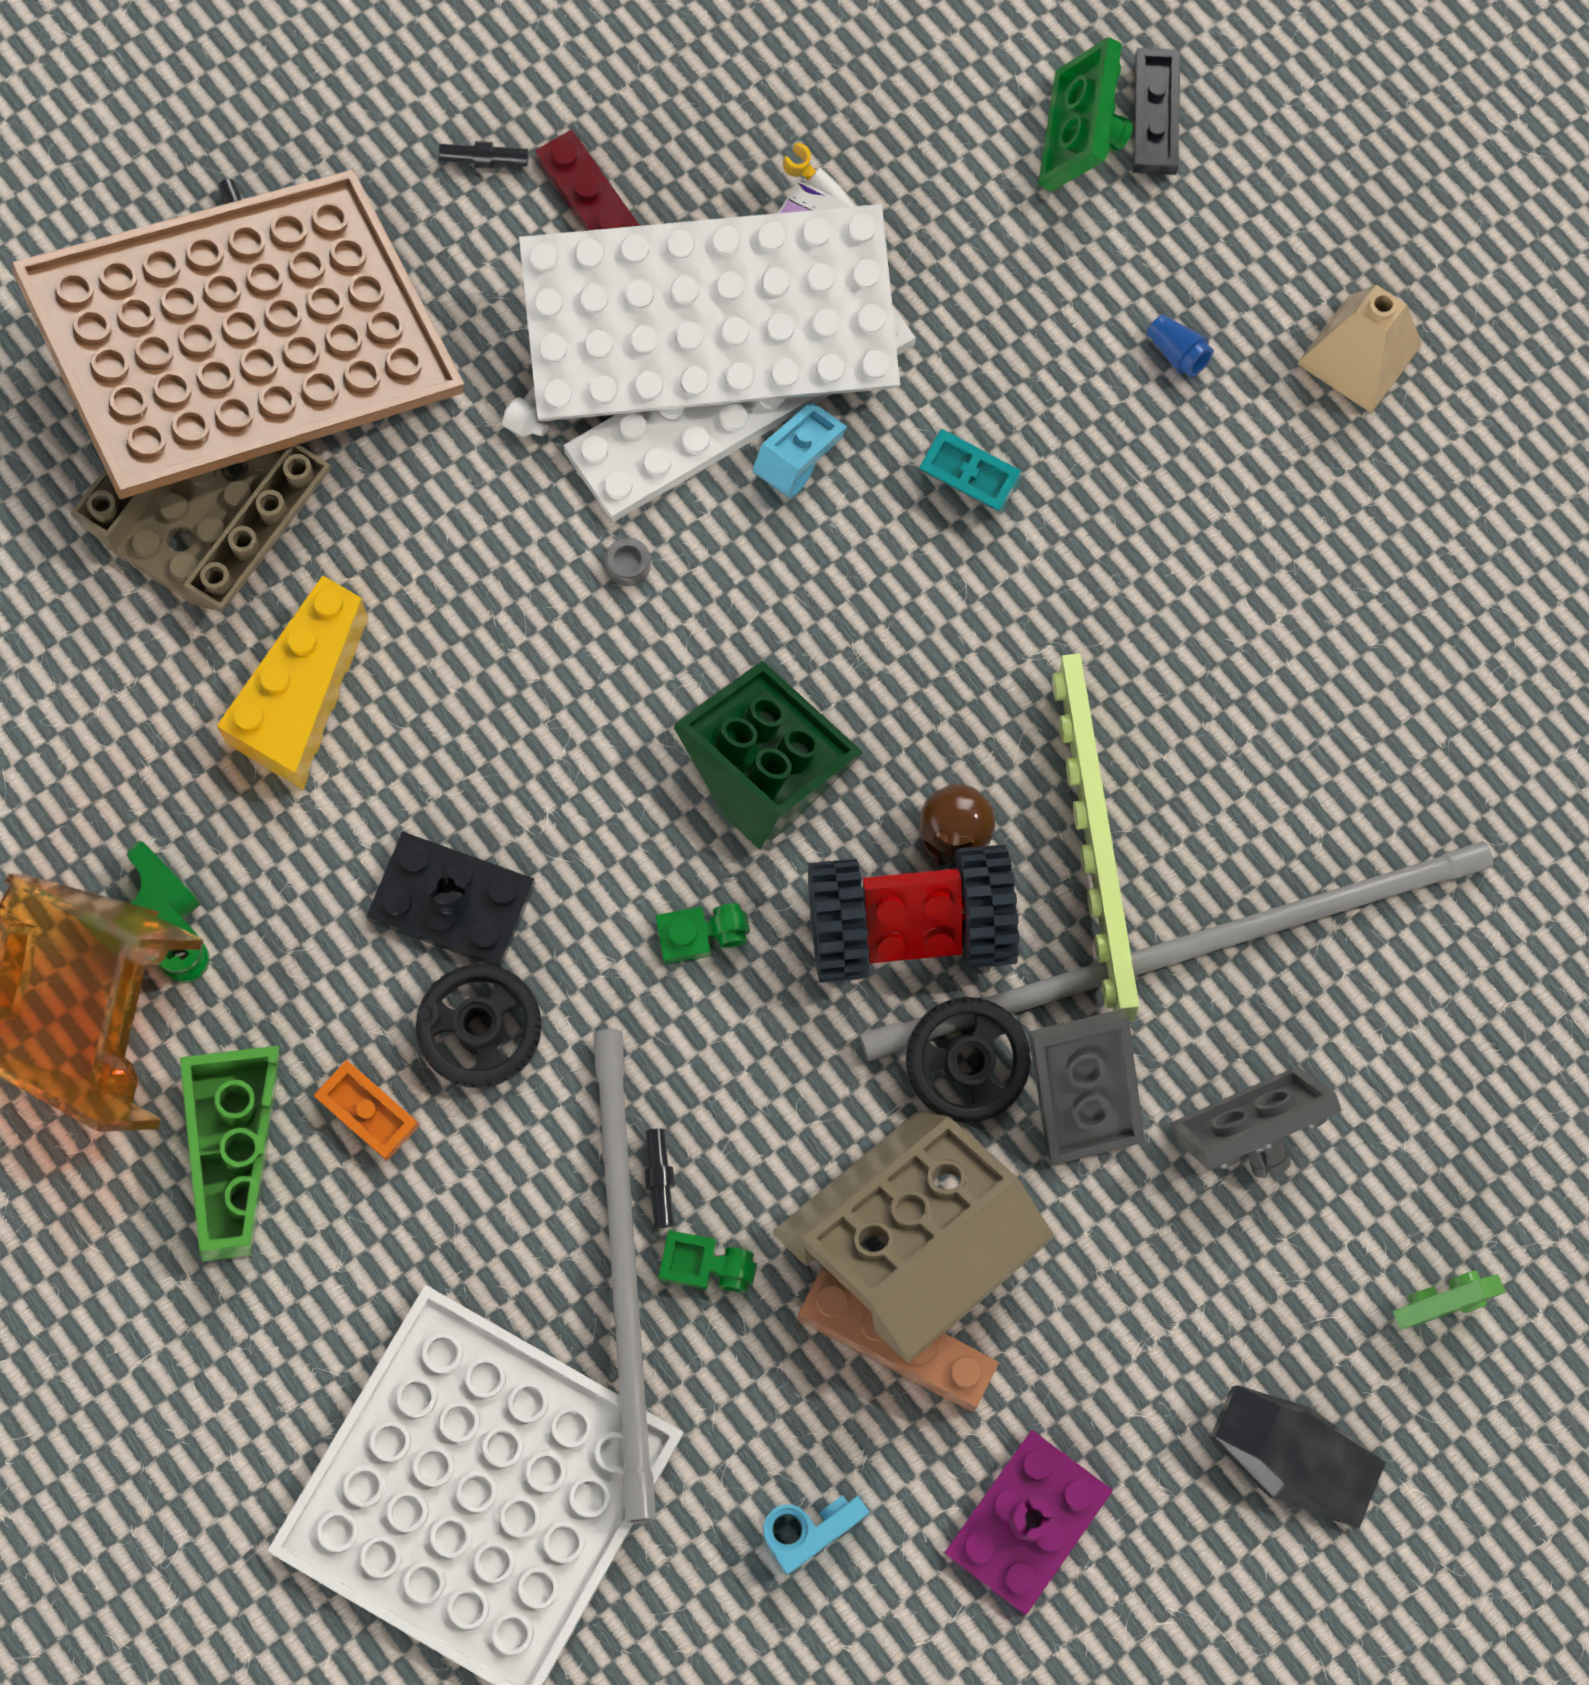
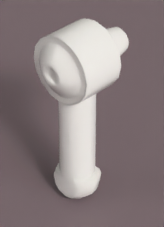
M534 386L524 399L517 397L504 411L503 427L521 437L531 434L544 436L548 430V425L544 421L538 422Z

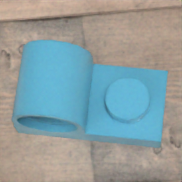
M810 401L761 445L753 467V473L789 499L793 498L810 478L817 461L842 439L847 426Z
M842 1495L819 1512L824 1521L816 1527L801 1508L791 1504L780 1505L767 1515L763 1526V1537L768 1548L775 1556V1560L788 1576L868 1516L870 1512L859 1496L848 1503ZM783 1516L795 1518L801 1526V1537L793 1544L785 1545L779 1543L773 1535V1524Z

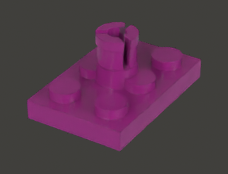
M1030 1430L943 1554L1023 1615H1027L1111 1495L1113 1489L1035 1431Z

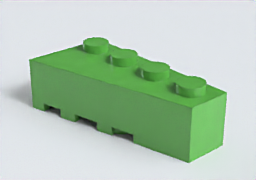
M279 1045L180 1057L199 1252L202 1262L252 1255L280 1064Z

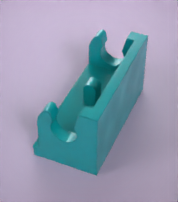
M942 428L919 466V470L1000 513L1006 510L1012 492L1017 491L1022 482L1021 470Z

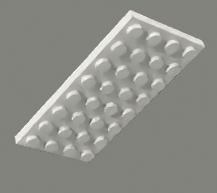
M882 204L519 237L538 422L899 388L900 386Z

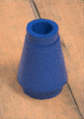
M1165 314L1158 316L1147 330V336L1153 340L1179 374L1186 373L1189 377L1198 375L1208 365L1213 356L1214 349L1209 346L1208 338L1168 318Z

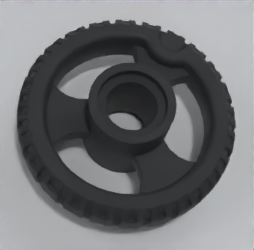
M470 964L469 966L456 968L441 976L425 993L416 1018L418 1044L428 1064L446 1080L469 1088L496 1086L515 1077L533 1058L540 1042L542 1029L540 1009L530 988L512 972L490 964ZM487 982L492 983L494 986L489 999L471 997L461 1002L456 1010L447 1007L442 1001L453 990L465 984ZM522 1008L525 1020L524 1034L517 1050L509 1058L497 1049L503 1041L505 1034L502 1016L511 1009ZM477 1016L488 1017L492 1024L485 1034L475 1036L466 1031L467 1024L472 1018ZM446 1031L455 1032L460 1044L467 1051L477 1054L475 1068L473 1070L462 1068L449 1061L437 1047L434 1037Z
M960 997L936 1005L918 1021L907 1044L906 1071L915 1094L931 1111L938 1115L949 1116L953 1121L980 1122L1003 1113L1020 1096L1030 1073V1047L1021 1025L1006 1009L982 998ZM960 1014H974L975 1028L971 1035L955 1036L945 1044L943 1049L935 1047L928 1041L935 1028L945 1020ZM1006 1034L1012 1048L1013 1065L1010 1077L1004 1088L995 1085L990 1079L996 1066V1055L990 1044L998 1036ZM972 1046L979 1054V1064L972 1072L963 1073L957 1065V1056L963 1048ZM943 1069L947 1076L954 1081L970 1085L973 1094L971 1105H957L943 1099L934 1091L926 1077L935 1070Z

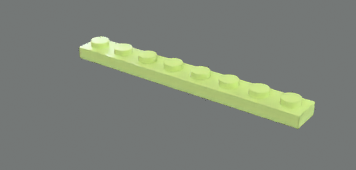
M1081 653L1062 655L1059 673L1052 674V685L1055 701L1063 700L1065 715L1059 716L1062 743H1070L1072 758L1066 759L1069 786H1077L1079 801L1073 802L1075 827L1077 830L1084 829L1086 845L1080 846L1082 870L1084 874L1091 873L1093 889L1087 891L1088 909L1091 918L1098 917L1101 934H1095V952L1098 963L1106 962L1108 979L1102 980L1103 1001L1106 1009L1113 1008V1011L1124 1009L1129 1017V1022L1135 1021L1139 1009V1000Z

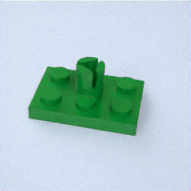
M1107 37L1055 70L1038 186L1053 192L1104 162L1109 150L1118 152V148L1122 149L1127 144L1132 133L1131 120L1114 113L1116 84L1121 72L1120 56L1122 43Z

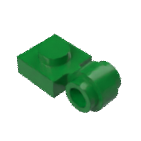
M738 903L715 907L713 909V917L708 922H705L702 906L655 915L664 965L711 956L708 940L714 939L718 941L720 948H733L747 943L746 935L750 933L747 913L741 910V905Z
M668 1230L658 1279L660 1282L707 1290L710 1274H715V1277L719 1279L718 1288L735 1293H747L748 1285L754 1283L757 1263L753 1262L754 1253L751 1251L726 1247L724 1255L717 1257L714 1256L717 1245L716 1239Z

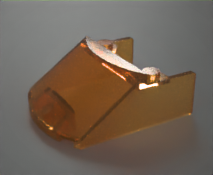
M9 874L4 882L10 884L0 901V1077L95 1131L159 1129L161 1118L133 1104L135 1091L138 1086V1076L132 1063L125 1058L146 966L160 964L166 957L169 949L201 950L203 939L157 918L159 911L26 874Z

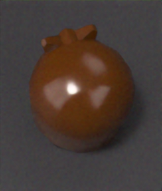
M950 784L935 791L927 798L919 816L921 845L926 856L938 866L941 852L953 858L956 849L990 845L995 832V812L991 803L977 789L965 784Z

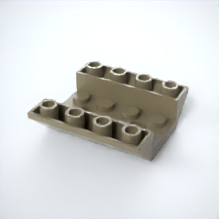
M295 445L240 462L248 467V471L239 480L232 481L226 479L224 471L227 467L123 499H119L104 469L70 514L126 563L192 605L223 612L332 467L331 464L302 446ZM180 533L192 535L194 541L187 550L178 552L170 549V541L174 536Z
M924 1112L914 1113L773 1230L774 1236L806 1267L816 1259L872 1312L874 1332L908 1364L1053 1239V1232L1018 1177L949 1116ZM943 1174H952L961 1180L956 1188L950 1190L938 1188L934 1181ZM871 1235L882 1236L888 1241L884 1249L876 1252L866 1251L860 1244L866 1237Z

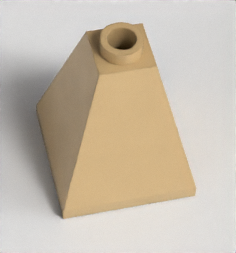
M1374 285L1349 295L1297 365L1372 413L1419 351L1422 343L1407 304L1378 285Z

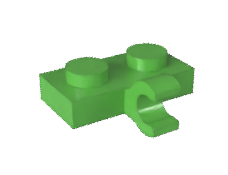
M1477 1270L1469 1271L1449 1280L1450 1290L1438 1294L1435 1286L1408 1295L1407 1298L1410 1305L1393 1311L1399 1329L1418 1326L1457 1311L1468 1313L1486 1306V1300L1506 1293L1499 1274L1480 1278Z

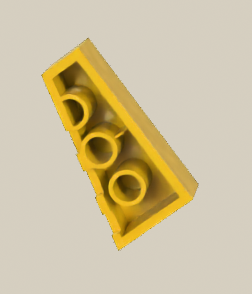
M322 575L217 724V728L227 745L304 790L309 777L308 771L315 753H318L324 736L322 733L331 710H334L340 695L338 691L345 672H348L368 620L361 597Z

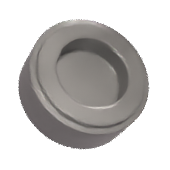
M621 538L613 542L605 553V568L610 579L622 586H634L644 581L651 569L648 548L641 541L634 538Z

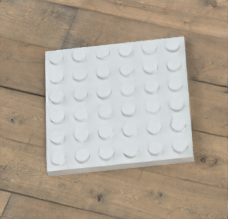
M425 1285L267 1552L493 1685H544L634 1524L626 1523L623 1489L625 1465L620 1395ZM646 1411L650 1469L653 1473L655 1486L684 1432Z

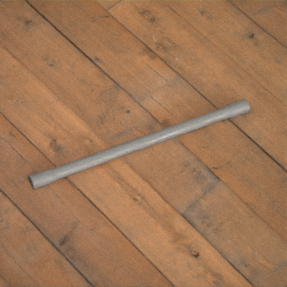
M606 1029L595 1032L593 1036L596 1076L599 1080L625 1465L623 1475L626 1523H644L656 1520L654 1480L650 1469L623 1086L625 1074L623 1037L620 1030Z

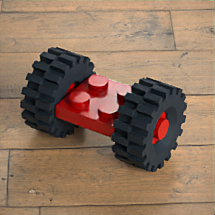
M1005 844L956 849L954 869L863 877V887L861 885L859 864L856 858L808 863L810 918L819 982L866 979L869 977V964L962 955V947L963 957L968 969L1016 964L1018 962L1017 956H1019L1017 896L1014 890V874L1011 871L1012 863Z

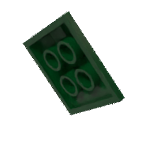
M763 660L678 720L673 727L725 818L759 850L789 828L863 753L860 748Z

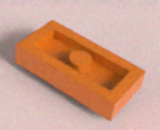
M348 1060L313 1095L318 1102L386 1162L420 1126L411 1115Z

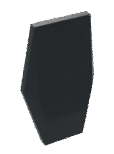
M1239 1385L1231 1387L1210 1436V1439L1269 1498L1354 1528H1360L1386 1464L1385 1461L1311 1407Z

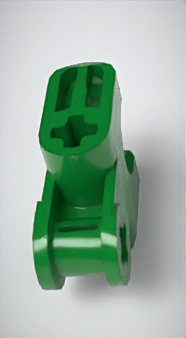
M138 841L127 851L128 859L135 866L141 878V889L132 902L122 907H109L102 905L87 891L79 892L69 901V905L128 969L146 953L167 976L177 982H193L202 977L208 969L210 962L209 951L197 933L184 920L201 903L143 841ZM179 948L189 953L183 960L174 954Z

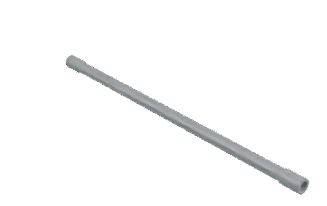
M1481 841L1446 852L1442 856L1131 952L1134 976L1439 881L1457 879L1492 868L1493 856L1485 841ZM1106 962L1095 963L982 999L994 1002L1006 1009L1010 1014H1015L1101 987L1102 980L1108 979ZM960 1014L945 1020L935 1028L928 1040L975 1026L974 1014ZM921 1018L908 1022H896L859 1034L861 1047L867 1062L907 1050V1044L912 1031Z

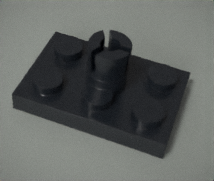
M402 831L366 918L368 922L484 964L502 968L535 886V879Z

